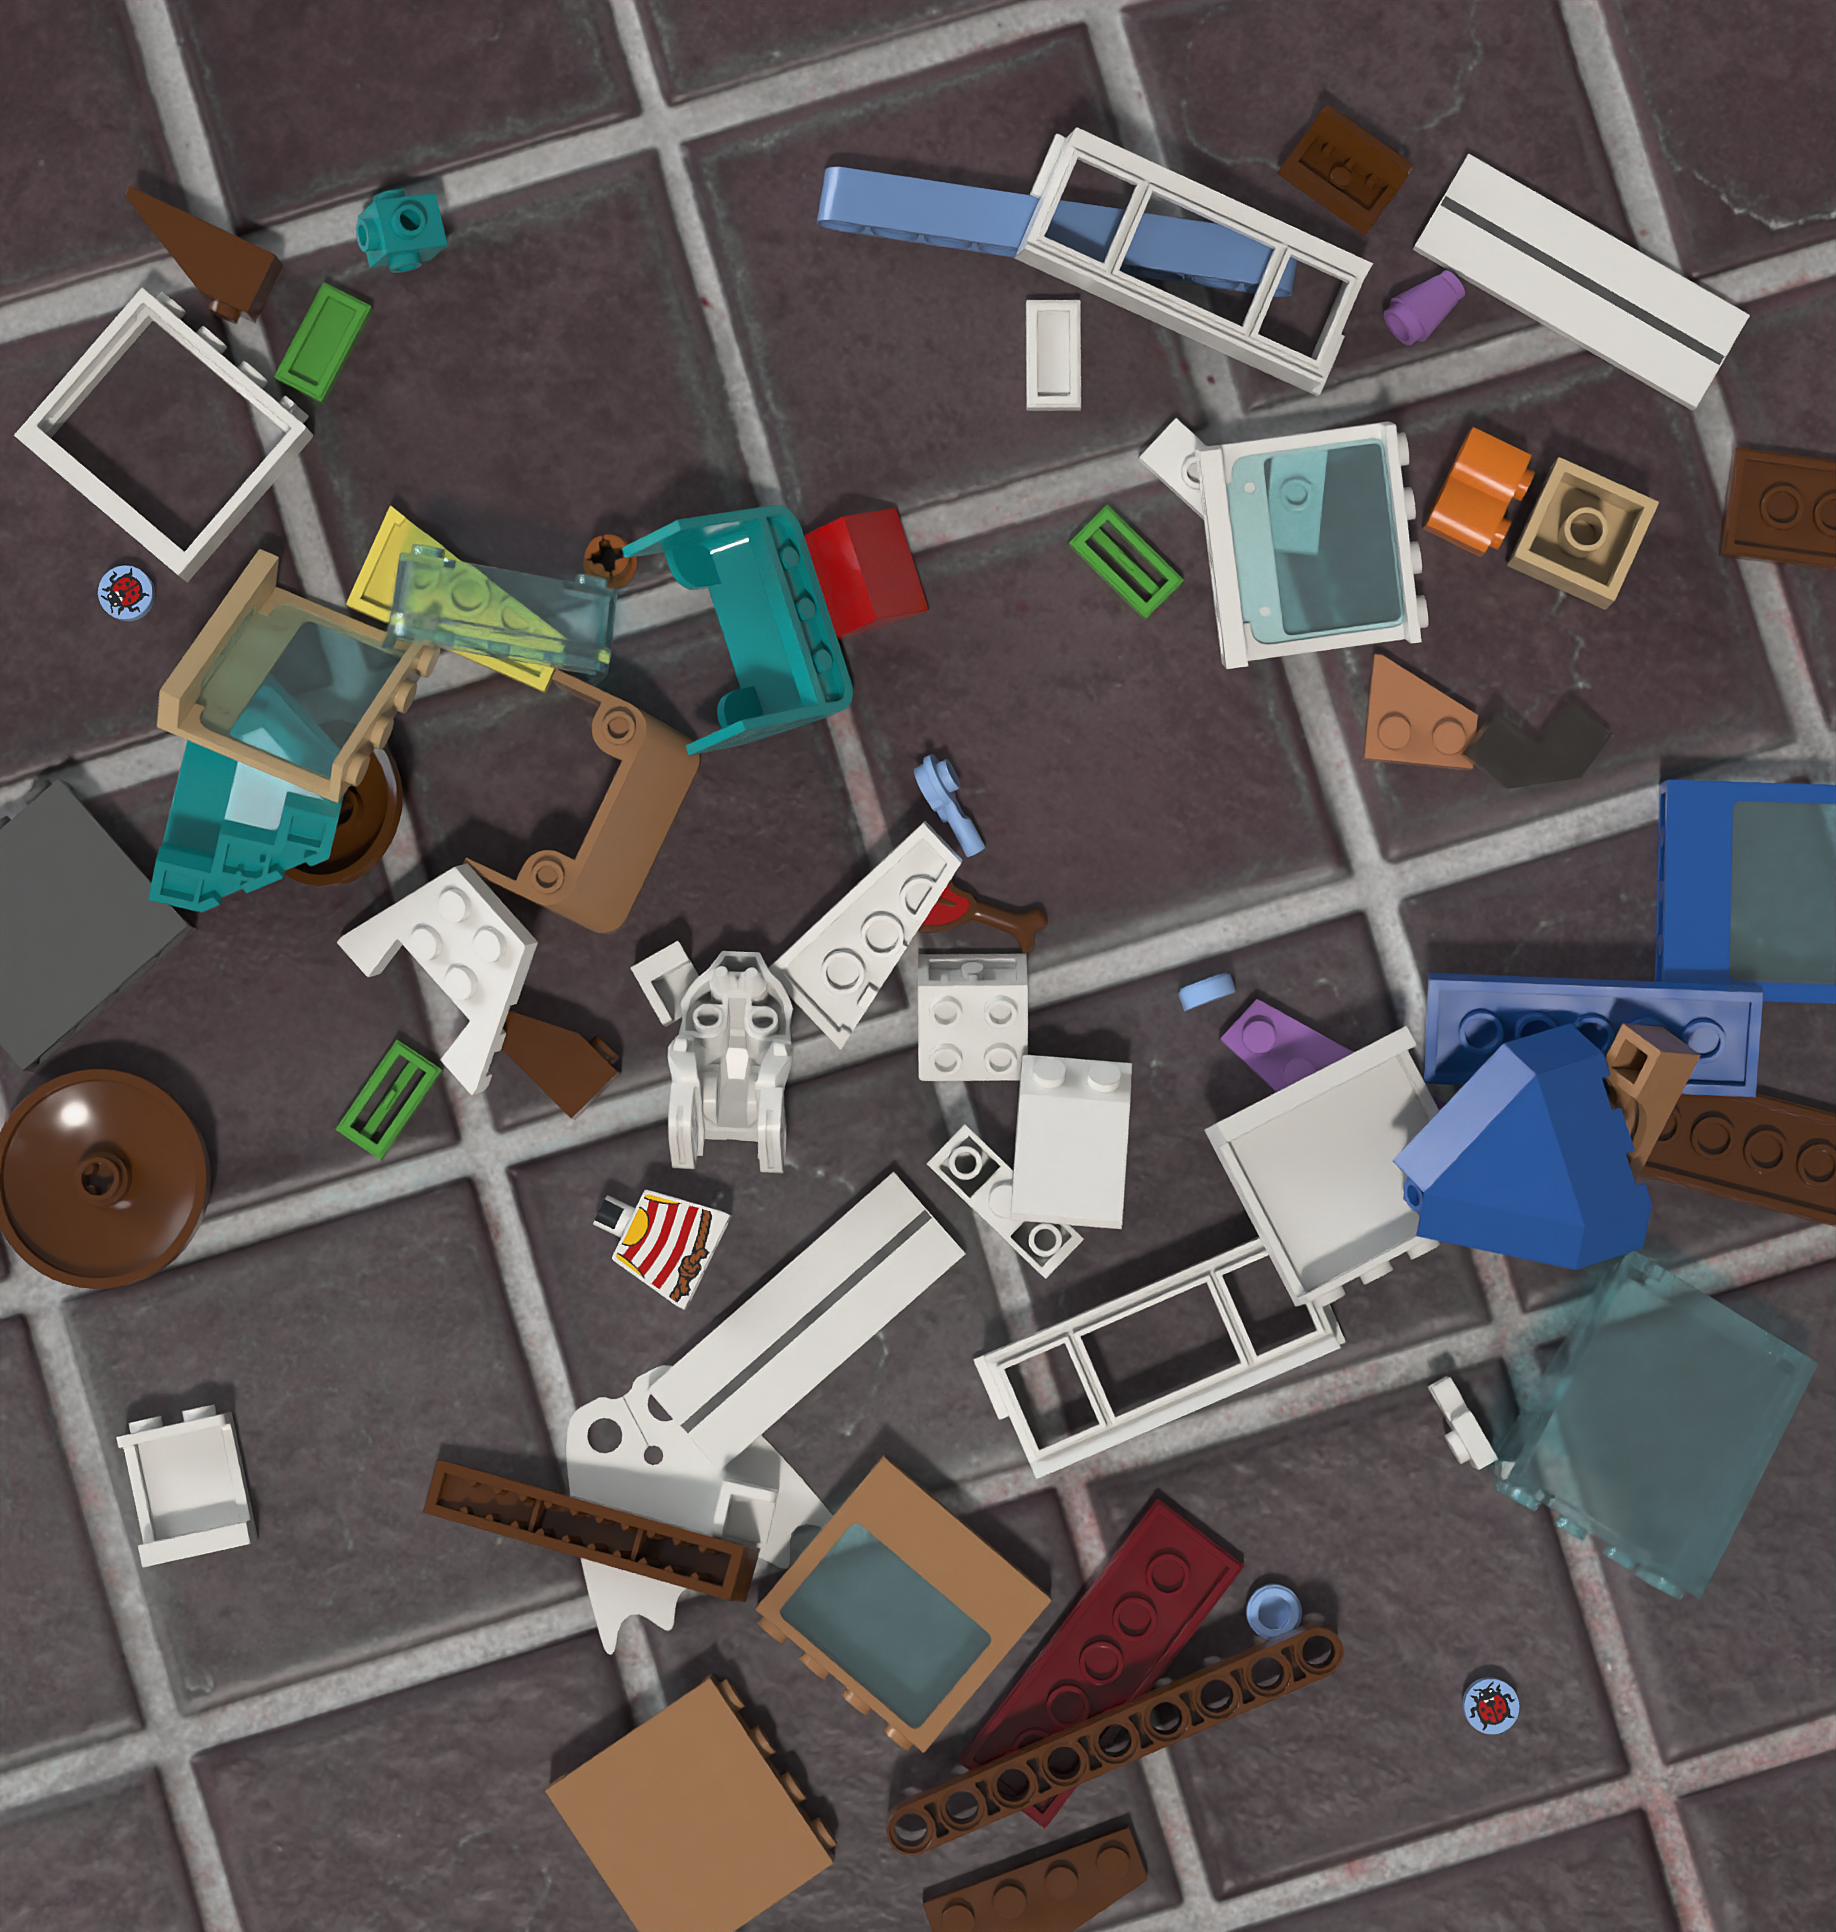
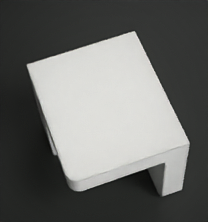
M676 941L630 967L659 1020L665 1027L682 1018L680 1003L688 988L699 977L683 946L679 941Z
M725 1478L720 1489L711 1535L719 1537L727 1535L767 1544L779 1489Z

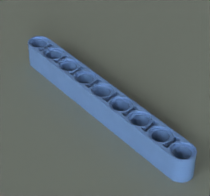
M829 167L825 169L817 224L836 231L1015 258L1039 199L1031 195L852 168ZM1060 200L1044 237L1103 263L1125 210ZM1143 213L1119 271L1132 276L1255 294L1274 249L1220 224ZM1292 257L1289 258L1273 297H1288L1293 294L1298 260Z

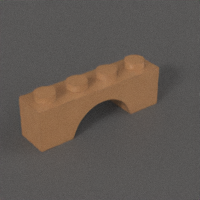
M1623 1023L1605 1057L1610 1076L1605 1077L1609 1087L1608 1099L1611 1109L1614 1110L1621 1107L1635 1151L1626 1153L1636 1182L1701 1055L1663 1027Z

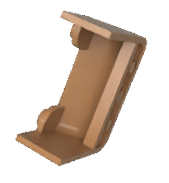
M556 669L552 680L560 690L599 707L592 722V736L597 746L604 753L622 761L575 860L552 850L537 852L526 860L516 881L468 858H465L463 864L468 863L482 880L594 933L610 934L622 928L627 922L699 772L701 757L700 754L688 756L685 745L692 743L693 740L687 735L636 706Z

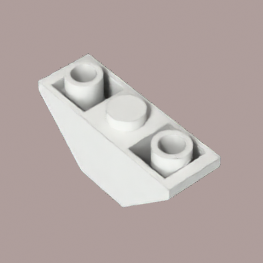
M966 1125L927 1163L940 1178L1045 1279L1084 1240L1070 1225L1010 1220L1013 1170Z

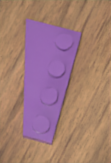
M1258 999L1249 1006L1219 1039L1276 1093L1354 1053ZM1431 1095L1440 1111L1447 1103Z

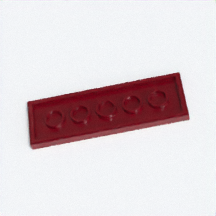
M1156 1498L958 1758V1762L970 1771L1150 1692L1245 1565ZM1113 1724L1104 1728L1099 1736V1745L1105 1750L1123 1726ZM1064 1746L1052 1751L1048 1758V1766L1058 1774L1072 1772L1079 1762L1077 1752L1070 1747ZM1009 1769L999 1776L997 1787L1003 1794L1013 1797L1025 1791L1029 1779L1022 1771ZM1077 1786L1021 1811L1045 1829Z

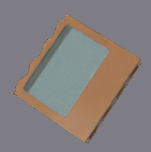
M884 1454L769 1593L760 1600L755 1610L762 1615L757 1623L770 1636L781 1644L789 1638L805 1651L799 1659L812 1672L823 1680L830 1673L846 1686L841 1695L853 1707L864 1715H867L873 1709L887 1721L888 1724L883 1731L906 1751H909L915 1745L924 1753L1049 1605L1052 1598L1050 1594Z

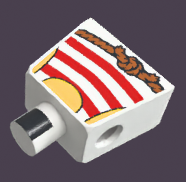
M645 1189L636 1208L607 1195L596 1215L593 1225L621 1238L612 1256V1260L670 1302L685 1310L688 1308L732 1215L714 1208Z

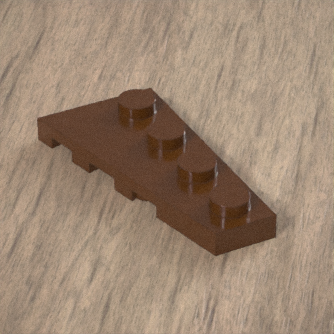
M1125 1825L923 1900V1907L933 1932H1073L1147 1881L1148 1877L1129 1825Z

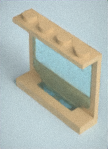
M259 549L160 689L157 727L339 803L350 784L357 787L362 782L369 766V755L373 749L381 750L386 745L392 732L393 718L397 712L405 714L408 711L415 697L419 678L421 676L428 678L432 674L440 655V648L434 646L437 622L427 619L412 643L276 587L279 557Z

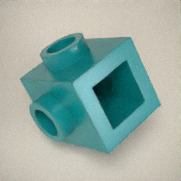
M404 190L382 192L373 197L374 202L358 215L356 225L357 242L360 249L366 252L370 268L389 266L392 273L414 270L422 266V262L430 261L448 245L436 193L406 196Z

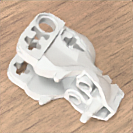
M722 951L709 969L697 977L686 991L680 1003L682 1023L679 1035L668 1047V1063L672 1077L668 1121L672 1167L695 1169L697 1156H703L704 1139H732L758 1142L757 1158L760 1161V1171L783 1173L787 1141L784 1088L794 1057L790 1030L793 1007L785 988L768 970L759 952Z

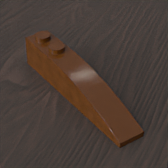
M437 1459L423 1513L729 1601L746 1602L760 1553V1548L440 1459Z

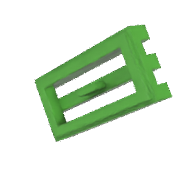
M1108 505L1069 542V546L1145 621L1184 582ZM1105 522L1167 582L1161 589L1099 529ZM1090 537L1152 597L1147 603L1085 543Z
M397 1039L335 1130L379 1160H383L444 1070ZM403 1056L409 1060L408 1064L361 1133L358 1132L353 1126L399 1058ZM419 1068L422 1069L426 1074L379 1143L376 1144L371 1138Z

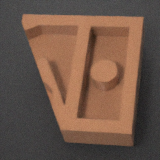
M1374 654L1371 666L1363 760L1471 771L1473 769L1478 715L1385 656Z

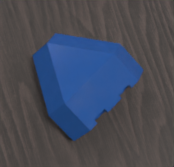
M1571 1023L1503 1043L1393 1160L1407 1175L1403 1199L1413 1211L1420 1215L1417 1237L1573 1270L1643 1248L1652 1202L1646 1184L1636 1185L1626 1153L1635 1150L1622 1109L1620 1107L1612 1110L1602 1081V1078L1610 1076L1605 1056Z

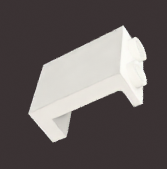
M215 1404L182 1411L184 1422L164 1427L161 1416L129 1423L131 1434L116 1437L118 1448L123 1447L139 1519L143 1544L139 1545L138 1549L142 1567L248 1545L258 1540L232 1412L217 1415Z

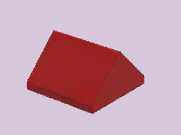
M896 508L843 516L804 535L838 640L929 612Z

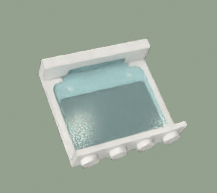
M1387 421L1195 448L1221 662L1226 669L1248 666V661L1402 639L1407 640L1409 643L1422 642L1420 628L1428 627V611L1425 596H1416L1414 574L1422 573L1421 552L1418 541L1410 542L1407 523V520L1416 518L1415 501L1412 487L1403 488L1401 466L1409 465V449L1405 432L1397 433L1396 424Z

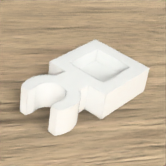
M1445 1376L1427 1386L1452 1432L1444 1437L1459 1463L1463 1464L1469 1460L1472 1467L1480 1470L1498 1460L1451 1377Z

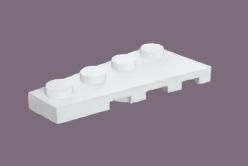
M926 821L916 828L768 967L771 974L781 982L787 994L840 1050L962 863V859Z

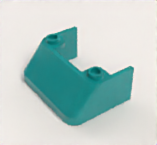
M771 505L679 519L622 548L625 558L664 552L669 569L681 586L689 590L709 589L740 685V689L725 694L718 703L717 716L721 730L685 745L688 756L749 744L830 717L849 707L853 698L850 676L801 525L789 509L781 505Z

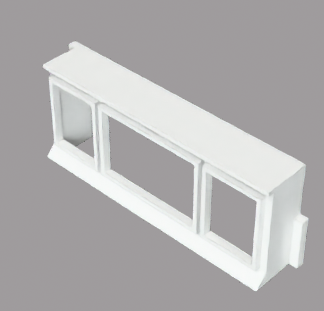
M1076 127L1067 138L1059 134L1054 136L1030 195L1038 198L1039 202L1015 259L1316 396L1321 394L1345 337L1341 333L1361 285L1373 263ZM1077 159L1136 186L1103 263L1044 237ZM1151 194L1157 195L1274 249L1242 326L1119 271ZM1290 257L1343 281L1311 358L1258 334Z
M1258 1236L973 1360L999 1420L1007 1416L1010 1417L1036 1479L1340 1349V1345L1346 1341L1330 1304L1316 1310L1312 1301L1306 1303L1305 1305L1316 1331L1257 1356L1222 1275L1269 1255ZM1206 1282L1241 1363L1115 1417L1080 1336ZM1065 1343L1099 1424L1039 1450L1004 1369Z

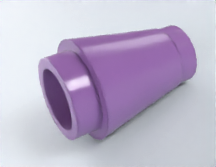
M1445 270L1440 275L1434 276L1393 297L1390 300V307L1384 311V320L1393 335L1403 344L1410 346L1416 341L1424 342L1456 306L1458 301L1465 296V289L1452 272Z

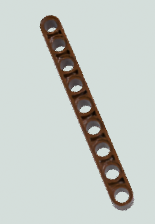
M1313 1622L1299 1626L901 1800L892 1807L888 1814L886 1823L888 1841L894 1850L903 1855L914 1856L932 1850L1331 1675L1338 1670L1343 1662V1644L1337 1634L1324 1624ZM1320 1635L1327 1637L1331 1644V1652L1328 1658L1319 1664L1306 1662L1302 1654L1305 1642L1312 1636ZM1267 1657L1277 1660L1280 1663L1281 1672L1275 1683L1261 1686L1253 1682L1251 1673L1257 1661ZM1213 1680L1226 1682L1229 1684L1231 1691L1226 1704L1218 1708L1205 1706L1200 1698L1204 1685ZM1169 1702L1179 1708V1721L1171 1729L1159 1730L1150 1723V1713L1159 1703ZM1109 1725H1122L1129 1731V1742L1121 1751L1108 1752L1099 1745L1100 1733ZM1059 1747H1070L1079 1755L1078 1765L1075 1770L1068 1774L1055 1773L1048 1766L1050 1754ZM1009 1769L1020 1770L1029 1779L1025 1791L1013 1797L1003 1794L997 1787L999 1776ZM959 1791L969 1792L978 1801L974 1814L963 1819L954 1817L946 1808L949 1797ZM905 1814H917L927 1823V1830L919 1839L913 1841L905 1840L897 1833L895 1825L898 1819Z

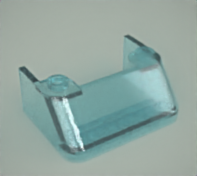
M419 544L412 545L411 553L399 554L395 567L382 649L393 650L397 640L584 673L587 674L586 683L594 687L608 675L617 592L607 589V579L577 574L575 582L444 559L445 550Z

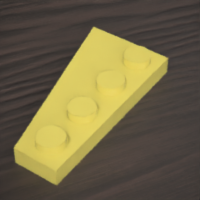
M392 506L389 507L346 605L413 636L418 634L427 619L437 622L434 645L546 694L552 682V677L568 646L567 642L446 550L436 540L415 526Z

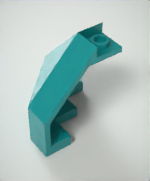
M270 676L229 734L231 738L331 780L332 764L339 751ZM187 740L163 843L159 847L148 900L204 912L219 906L222 897L241 889L246 893L252 892L282 879L285 871L305 862L311 867L329 859L343 797L339 803H336Z

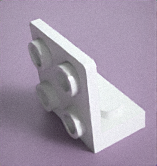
M918 954L919 1079L922 1081L1020 1080L1022 1055H1028L1027 954Z

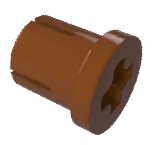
M605 534L604 536L600 535L594 538L589 543L584 554L583 566L587 577L594 585L605 590H617L625 587L632 581L637 572L638 559L637 557H624L622 548L630 544L628 541L619 536ZM612 548L616 556H623V558L615 561L616 570L612 571V575L610 572H606L602 564H595V561L603 559V549Z

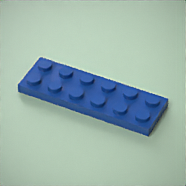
M1429 973L1424 1082L1425 1084L1465 1085L1503 1043L1570 1023L1606 1057L1624 1023L1663 1027L1701 1055L1681 1094L1756 1097L1763 989L1762 986ZM1604 1077L1602 1081L1605 1090L1609 1091L1608 1083Z

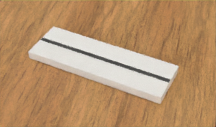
M1470 154L1467 155L1413 248L1417 253L1692 411L1697 408L1750 316Z
M893 1172L647 1390L714 1467L721 1471L961 1259L965 1252Z

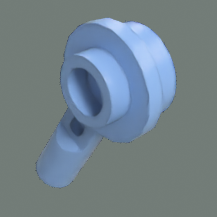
M933 754L924 757V764L914 768V775L922 794L932 810L938 813L942 822H949L966 857L979 853L986 847L971 818L964 815L956 799L955 790L961 788L953 766L947 759L939 761Z

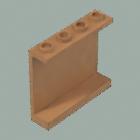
M713 1673L703 1679L702 1683L593 1758L572 1772H566L551 1782L545 1790L638 1932H734L834 1864L835 1855L831 1848L837 1845V1841L820 1816L811 1821L800 1802L807 1798L801 1786L789 1770L782 1775L779 1773L769 1756L776 1752L769 1738L758 1724L751 1729L739 1713V1710L745 1707L742 1698L728 1679L719 1683Z

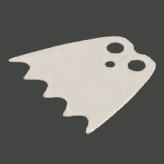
M662 1365L637 1377L633 1382L632 1389L618 1399L599 1397L574 1412L569 1421L566 1442L570 1495L711 1534L720 1489L725 1478L779 1489L767 1544L723 1535L722 1538L760 1548L759 1558L783 1569L788 1568L790 1564L791 1533L798 1526L805 1524L823 1528L833 1517L804 1480L762 1435L754 1440L721 1471H718L674 1420L660 1421L654 1418L648 1409V1398L651 1393L647 1389L673 1366ZM601 1418L615 1421L622 1431V1441L619 1447L609 1453H599L594 1450L587 1438L588 1429L591 1424ZM649 1446H658L662 1450L663 1459L659 1464L651 1465L645 1461L644 1452ZM581 1558L595 1620L607 1654L611 1655L614 1652L621 1623L630 1615L640 1614L664 1630L669 1631L672 1629L678 1597L687 1588Z

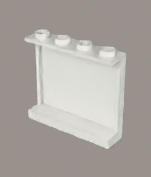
M1407 1026L1204 1130L1295 1306L1312 1301L1316 1310L1345 1296L1346 1293L1342 1285L1360 1276L1363 1284H1367L1392 1271L1393 1268L1389 1260L1407 1251L1412 1260L1440 1246L1439 1241L1416 1236L1420 1215L1413 1211L1403 1199L1407 1175L1393 1162L1396 1156L1439 1112L1408 1052L1409 1049L1416 1046V1043Z

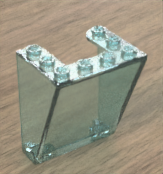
M1636 1251L1614 1257L1496 1452L1498 1460L1489 1464L1486 1472L1498 1478L1492 1488L1534 1512L1539 1504L1547 1506L1559 1514L1554 1524L1581 1541H1584L1588 1532L1607 1543L1602 1554L1632 1571L1635 1564H1638L1634 1575L1656 1589L1679 1601L1685 1592L1700 1599L1819 1363Z

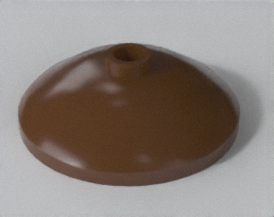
M326 725L318 727V730L340 752L355 728L347 725ZM385 746L381 750L373 749L369 755V766L362 782L357 787L350 784L344 794L329 859L311 867L307 862L286 870L285 874L310 886L336 887L358 879L372 869L382 858L396 834L403 804V790L399 770L391 753ZM353 807V812H352V815H351V817H350V819H349V818H348L349 811H350L351 808Z

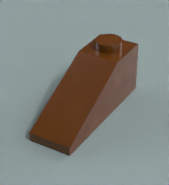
M129 186L124 196L208 302H211L207 310L234 324L238 323L240 317L256 323L283 267L278 257L263 248Z
M508 1011L503 1026L506 1036L501 1049L571 1119L576 1120L621 1075L613 1066L620 1057L598 1035L589 1042L579 1033Z

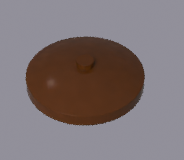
M88 1069L59 1076L41 1085L25 1097L12 1111L0 1131V1229L15 1252L27 1264L50 1279L66 1285L88 1289H108L140 1282L155 1275L172 1263L186 1249L202 1223L208 1205L211 1186V1168L205 1141L199 1127L183 1104L163 1087L149 1079L128 1072L107 1069Z

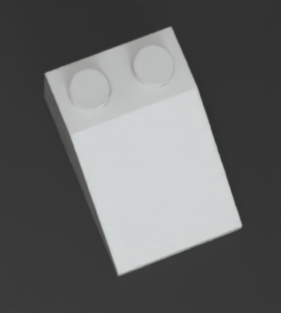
M1022 1055L1010 1220L1121 1229L1132 1063Z

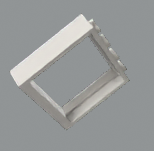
M141 288L14 436L188 583L314 435L303 424L309 416L287 396L284 395L277 402L267 394L263 388L268 381L244 360L238 367L234 366L221 355L227 349V346L204 326L195 333L181 321L186 311L173 299H170L163 292L155 299L144 288ZM152 321L158 324L286 433L185 552L51 439Z

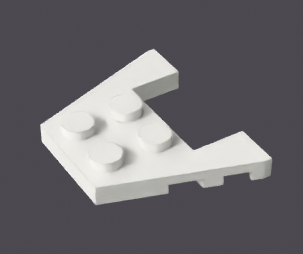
M467 863L448 870L340 937L337 943L367 977L381 974L402 945L410 952L469 1019L468 1025L440 1060L471 1095L485 1091L489 1086L492 1074L488 1072L494 1053L501 1051L506 1036L503 1026L511 1005L517 1004L538 941Z

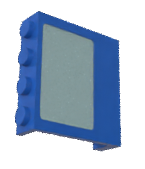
M1666 780L1659 785L1655 982L1762 986L1763 1002L1836 1004V785Z

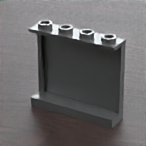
M59 778L53 784L49 780H45L36 786L24 798V802L28 806L12 820L8 816L0 819V1045L23 1071L28 1072L36 1071L197 929L185 914L178 911L174 906L148 900L152 881L74 794V788Z

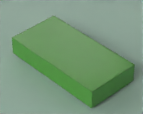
M323 282L274 376L275 380L324 405L373 312L372 306Z

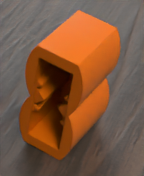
M1473 427L1468 432L1422 529L1479 557L1486 553L1488 547L1498 550L1511 524V520L1503 517L1512 498L1518 501L1523 499L1534 477L1535 472L1527 468L1532 455Z

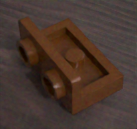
M1325 105L1309 131L1284 161L1277 174L1366 236L1401 189L1413 169V164L1402 157L1395 149L1385 145L1362 129L1351 118L1342 115L1333 107Z

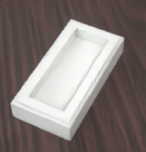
M1026 300L1027 411L1081 410L1080 300Z

